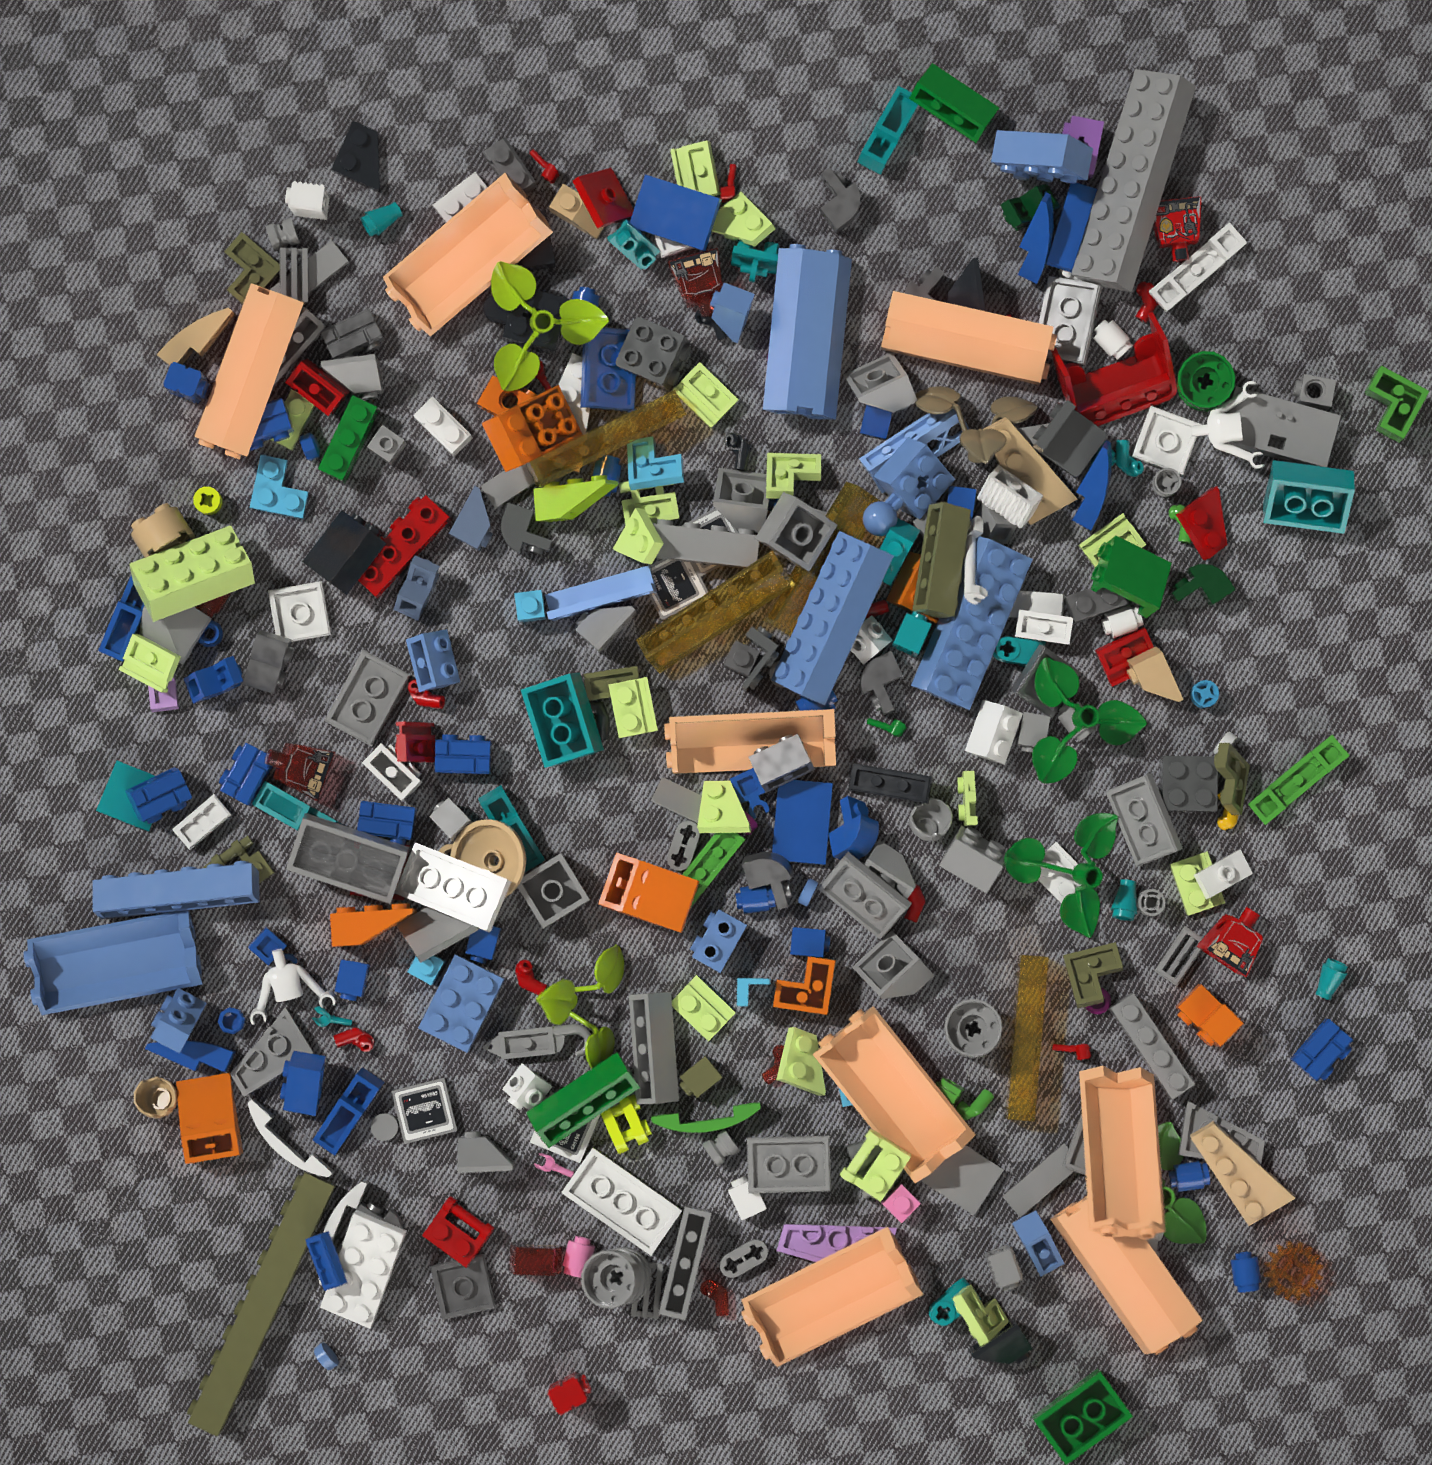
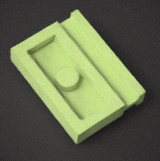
M703 141L670 150L677 185L692 190L697 189L699 192L711 196L720 195L710 141Z
M700 362L672 390L711 429L738 402V399Z
M1123 513L1079 545L1094 568L1099 562L1097 554L1100 546L1104 542L1107 543L1114 536H1118L1141 548L1146 545Z
M132 634L123 657L125 659L124 663L120 666L119 670L161 693L168 692L167 686L169 681L173 679L181 656L140 634Z
M647 677L609 684L619 738L658 731Z
M1208 851L1169 864L1187 916L1225 903L1222 891L1206 899L1194 877V874L1212 865Z
M697 975L672 1000V1007L707 1041L736 1013Z

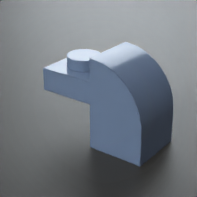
M415 555L411 561L407 578L397 595L394 610L419 620L435 588L440 566Z

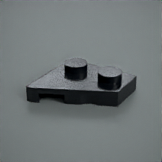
M352 121L331 171L380 192L378 131Z

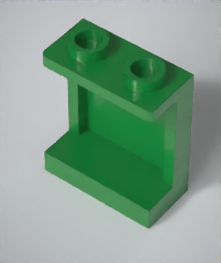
M1114 536L1107 543L1104 542L1098 550V565L1094 568L1091 575L1093 580L1091 590L1097 592L1101 588H1106L1139 604L1137 614L1148 618L1160 608L1172 563L1118 536Z

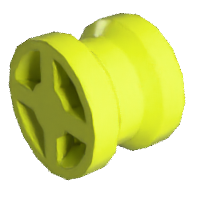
M208 486L202 487L195 492L193 503L195 508L202 514L214 515L221 510L223 499L218 491Z

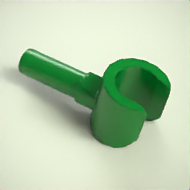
M872 718L867 720L868 725L881 728L895 737L902 736L906 729V725L897 719H894L891 725Z

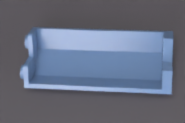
M790 244L789 248H779L763 410L774 414L802 415L810 419L836 420L852 259L842 255L840 250L828 249L824 252L806 249V246L801 244Z
M189 910L168 912L27 939L28 951H24V961L26 967H31L34 975L35 989H31L33 1005H38L41 1015L176 990L177 988L182 989L202 985L200 955H197L195 928Z

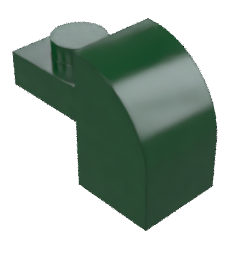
M1048 184L1035 186L1022 196L1008 199L1000 205L1003 209L1004 219L1009 225H1012L1015 231L1022 230L1030 225L1046 192L1051 194L1053 212L1060 208Z
M1198 564L1186 570L1192 580L1188 581L1185 577L1172 587L1175 591L1170 596L1176 604L1198 589L1211 607L1236 589L1226 574L1219 568L1210 564Z

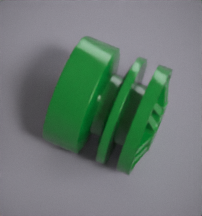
M1201 351L1192 354L1183 362L1177 374L1176 383L1179 397L1187 406L1198 411H1210L1223 404L1230 397L1235 386V374L1232 365L1224 356L1216 352ZM1204 375L1209 377V382H1212V386L1208 385L1206 389H1202L1201 383L1197 382V379H1202Z

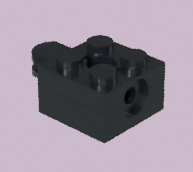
M536 290L533 297L525 300V302L532 308H535L537 312L546 310L554 318L561 319L559 314L560 306L569 299ZM493 295L489 296L484 302L483 310L486 318L505 325L502 335L503 340L524 347L534 332L530 327L532 314L523 308L521 304L516 309L507 311L495 302ZM554 324L551 330L539 333L529 348L556 355L562 336V324Z

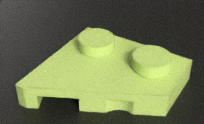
M739 192L718 210L712 232L722 234L730 240H741L744 244L756 246L773 232L775 227L742 192Z
M635 508L613 549L639 562L652 564L664 543L645 509Z
M963 771L962 777H957L958 794H963V804L958 805L959 821H964V826L978 825L975 805L974 771Z
M704 781L697 826L699 833H751V827L731 781Z
M796 1027L788 1028L776 1080L822 1096L826 1092L822 1066L813 1055L819 1049L817 1035Z

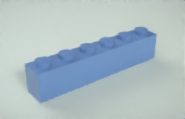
M248 861L234 862V865L230 866L210 864L207 868L202 869L183 867L181 871L174 872L162 869L156 870L154 874L147 875L134 872L129 873L128 877L119 878L114 875H106L101 880H93V912L100 919L260 902L259 871Z

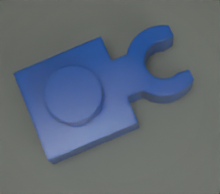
M754 768L730 778L740 803L749 801L748 811L753 819L756 818L754 807L757 805L763 806L766 813L769 812L768 804L759 798V795L766 792L761 786Z
M266 926L248 945V948L269 966L274 960L272 951L276 949L284 950L287 945ZM284 953L285 960H291L294 964L297 963V959L293 954Z

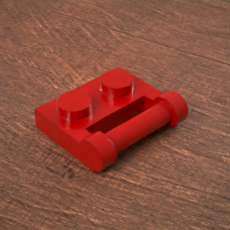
M450 1196L422 1236L467 1268L491 1236L495 1227L490 1223L485 1224L457 1204L458 1200ZM450 1213L454 1214L479 1232L476 1240L446 1219Z

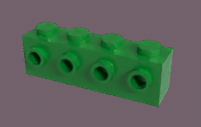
M616 1052L527 1111L526 1114L538 1136L550 1148L639 1089L640 1086L630 1068L618 1052Z

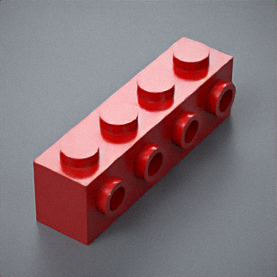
M426 495L422 499L418 496L409 505L408 509L410 512L404 518L400 516L389 527L392 531L385 539L382 536L380 537L387 544L358 580L377 599L409 566L414 556H418L451 520Z

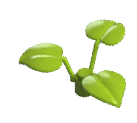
M499 261L495 265L491 276L493 298L501 308L507 311L514 310L521 304L523 308L532 314L530 327L534 331L523 349L517 344H507L501 347L495 355L494 370L503 391H514L530 383L539 371V357L533 352H527L539 333L551 330L554 324H562L561 334L563 338L571 344L582 345L594 339L609 322V319L600 308L581 299H571L563 303L559 309L561 319L554 318L546 310L537 312L535 308H532L525 302V300L532 298L536 291V281L533 274L522 266Z
M616 944L606 949L599 956L595 964L594 975L598 982L597 984L575 987L572 981L563 979L551 985L536 998L552 1024L560 1025L570 1016L592 1030L593 1034L587 1038L585 1044V1055L591 1069L612 1055L615 1045L614 1034L609 1027L605 1026L601 1027L598 1031L595 1025L571 1010L576 1007L578 1001L575 992L599 990L602 987L603 991L609 994L619 986L624 974V957L620 947Z

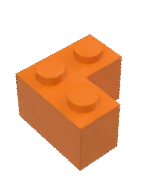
M808 956L804 983L777 979L773 1007L827 1015L835 960Z
M1198 984L1176 1006L1180 1011L1177 1016L1187 1026L1192 1023L1199 1030L1196 1035L1207 1046L1221 1047L1244 1024L1202 984Z

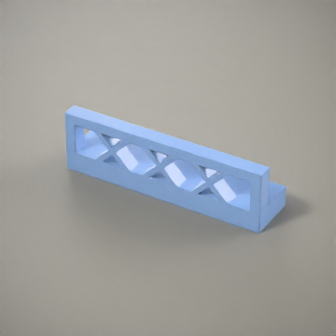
M951 409L944 414L927 413L859 458L882 494L886 491L873 476L908 437L926 445L931 440H938L936 448L931 450L936 457H939L960 443L962 430L954 436L948 435L949 429L959 422L956 411Z
M645 566L545 594L549 608L547 612L548 619L556 621L586 611L656 593L657 589L651 567Z

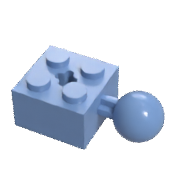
M908 437L873 476L889 497L885 502H874L865 509L863 513L864 527L872 535H887L890 528L897 524L896 512L899 509L921 519L928 511L929 505L934 504L954 482L955 478L926 444Z

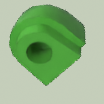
M943 1077L940 1082L936 1081L935 1084L955 1108L965 1088Z

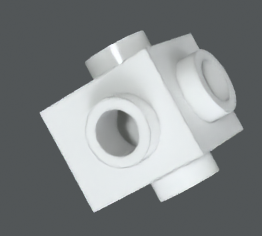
M871 615L863 622L850 651L864 665L893 640L885 632L882 625Z
M521 1064L502 1090L510 1096L508 1102L517 1109L521 1110L525 1107L530 1110L542 1102L553 1086L530 1068Z

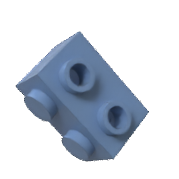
M447 629L423 633L406 639L419 692L440 689L460 682Z
M718 909L716 914L710 912L703 925L708 928L703 938L700 936L696 937L690 950L694 952L692 955L694 959L721 973L747 925ZM723 922L729 925L727 933H721L718 929L719 925ZM709 946L714 947L716 950L713 957H708L705 954V949Z
M177 988L173 997L167 995L160 1010L164 1011V1013L158 1011L151 1026L155 1027V1030L150 1038L180 1053L207 1003Z

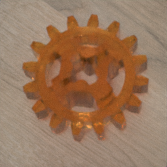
M1289 1240L1286 1241V1248L1277 1244L1276 1249L1278 1252L1276 1254L1268 1252V1255L1272 1258L1271 1262L1264 1261L1263 1263L1269 1267V1271L1264 1272L1263 1276L1271 1278L1267 1286L1269 1288L1276 1286L1274 1294L1278 1296L1284 1292V1299L1286 1300L1290 1299L1291 1294L1294 1295L1297 1301L1300 1300L1301 1293L1310 1297L1309 1289L1312 1287L1318 1290L1319 1288L1315 1280H1323V1276L1318 1274L1317 1270H1321L1324 1267L1322 1264H1316L1315 1262L1319 1259V1254L1311 1255L1312 1247L1309 1245L1302 1249L1303 1244L1301 1241H1297L1295 1247H1293ZM1296 1252L1303 1254L1309 1263H1301ZM1284 1255V1262L1281 1266L1276 1267L1277 1262ZM1292 1262L1294 1266L1299 1268V1271L1295 1272L1294 1279L1291 1274L1287 1273V1270L1291 1269ZM1310 1274L1308 1281L1302 1286L1301 1281L1306 1275ZM1277 1278L1287 1279L1290 1288L1282 1286Z

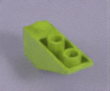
M607 475L592 476L589 482H584L582 478L568 479L566 485H560V482L543 483V488L533 489L536 521L550 523L573 520L618 486V481L608 480Z

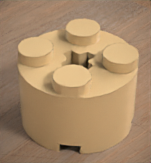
M169 503L160 505L155 509V514L148 518H139L131 525L133 529L131 537L144 558L185 543L189 537L191 540L195 538L193 531L177 507H170Z

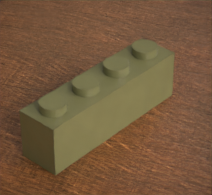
M945 502L929 505L912 611L936 618L955 616V611L958 607V590L962 581L961 571L966 552L967 532L971 525L970 509Z

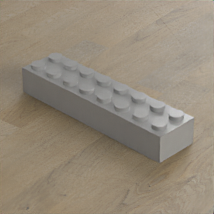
M1135 69L1071 275L1081 281L1101 284L1105 288L1132 292L1196 88L1195 85L1181 75Z

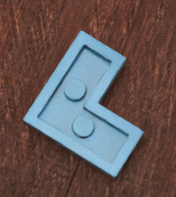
M653 436L627 440L628 480L631 490L684 482V467L681 454L656 458V442Z
M260 455L250 503L251 509L304 519L309 492L283 487L288 460Z

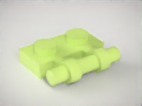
M629 481L619 483L620 493L631 492L632 499L622 500L625 525L635 508L645 509L651 522L655 524L657 519L680 520L675 492L664 493L663 486L650 487L655 488L656 495L640 497L639 490L644 489L631 490Z

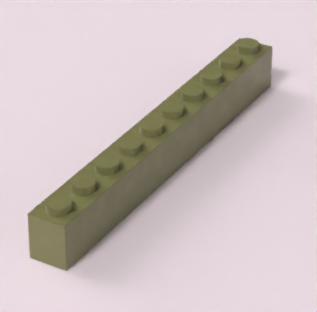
M307 1171L304 1172L303 1176L298 1174L292 1186V1190L296 1192L291 1201L288 1199L285 1201L280 1212L284 1216L280 1226L274 1225L268 1238L272 1243L268 1251L263 1249L257 1261V1264L261 1267L257 1275L252 1274L245 1287L249 1291L245 1301L239 1300L233 1313L237 1315L233 1326L228 1324L222 1336V1339L226 1342L222 1350L217 1349L210 1362L214 1366L210 1376L204 1375L198 1388L202 1390L198 1401L193 1399L187 1411V1414L191 1416L188 1421L189 1424L217 1437L221 1434L308 1248L305 1239L314 1235L336 1188V1184Z

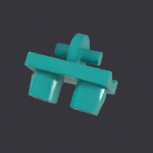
M627 219L616 232L607 237L613 246L641 270L647 269L656 260L655 256L661 252L652 241Z
M739 240L737 246L734 245L731 266L741 267L740 272L750 274L749 282L753 283L755 282L756 275L767 277V273L776 274L779 253L778 243L767 242L765 243L764 251L753 249L754 246L744 244Z

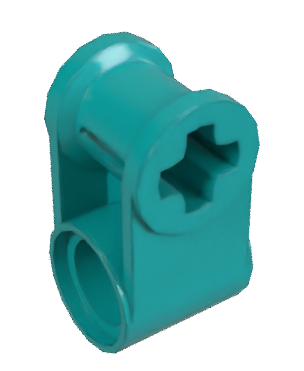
M1003 637L999 639L993 657L1000 662L1026 667L1039 644L1045 646L1046 642L1027 638ZM1007 643V647L1011 648V653H1007L1004 656V651L1000 650V646Z
M965 1277L955 1282L942 1296L930 1305L928 1310L929 1317L934 1323L946 1326L961 1315L956 1310L952 1298L963 1288L970 1285ZM939 1306L948 1308L945 1312L947 1315L946 1319L936 1318Z

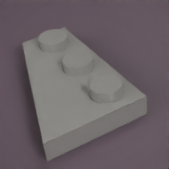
M287 1007L279 1014L280 1016L267 1028L260 1040L230 1073L244 1097H248L281 1076L285 1061L291 1060L293 1051L315 1054Z

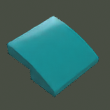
M117 760L96 811L149 832L153 823L148 824L147 821L142 822L138 820L125 790L156 775Z

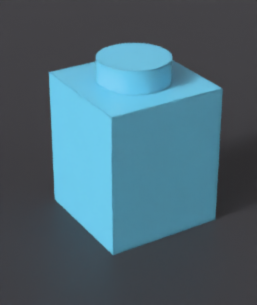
M542 590L514 593L519 623L546 619Z
M434 955L420 963L417 957H415L407 972L429 985H434L446 961Z

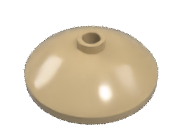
M479 820L465 827L455 839L450 857L510 880L511 884L505 897L509 896L518 887L526 867V854L520 837L510 826L497 820ZM496 856L499 858L498 865H495L494 859Z

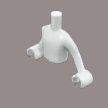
M1249 381L1244 384L1241 393L1211 410L1207 424L1191 426L1192 437L1208 435L1214 448L1249 461L1253 468L1261 469L1264 467V464L1255 465L1252 460L1255 456L1264 455L1263 453L1254 452L1252 454L1234 445L1226 444L1231 441H1243L1240 412L1229 414L1225 412L1231 410L1245 399H1252L1258 395H1250L1246 392V388L1249 385H1257L1256 382Z
M276 949L272 951L276 967L271 968L263 977L258 1006L252 1010L250 1022L255 1025V1014H261L264 1022H266L267 1012L265 1008L271 986L276 1002L302 996L304 993L300 977L320 997V1007L324 1008L322 999L325 997H330L334 1006L336 996L332 991H324L300 965L286 964L283 949Z

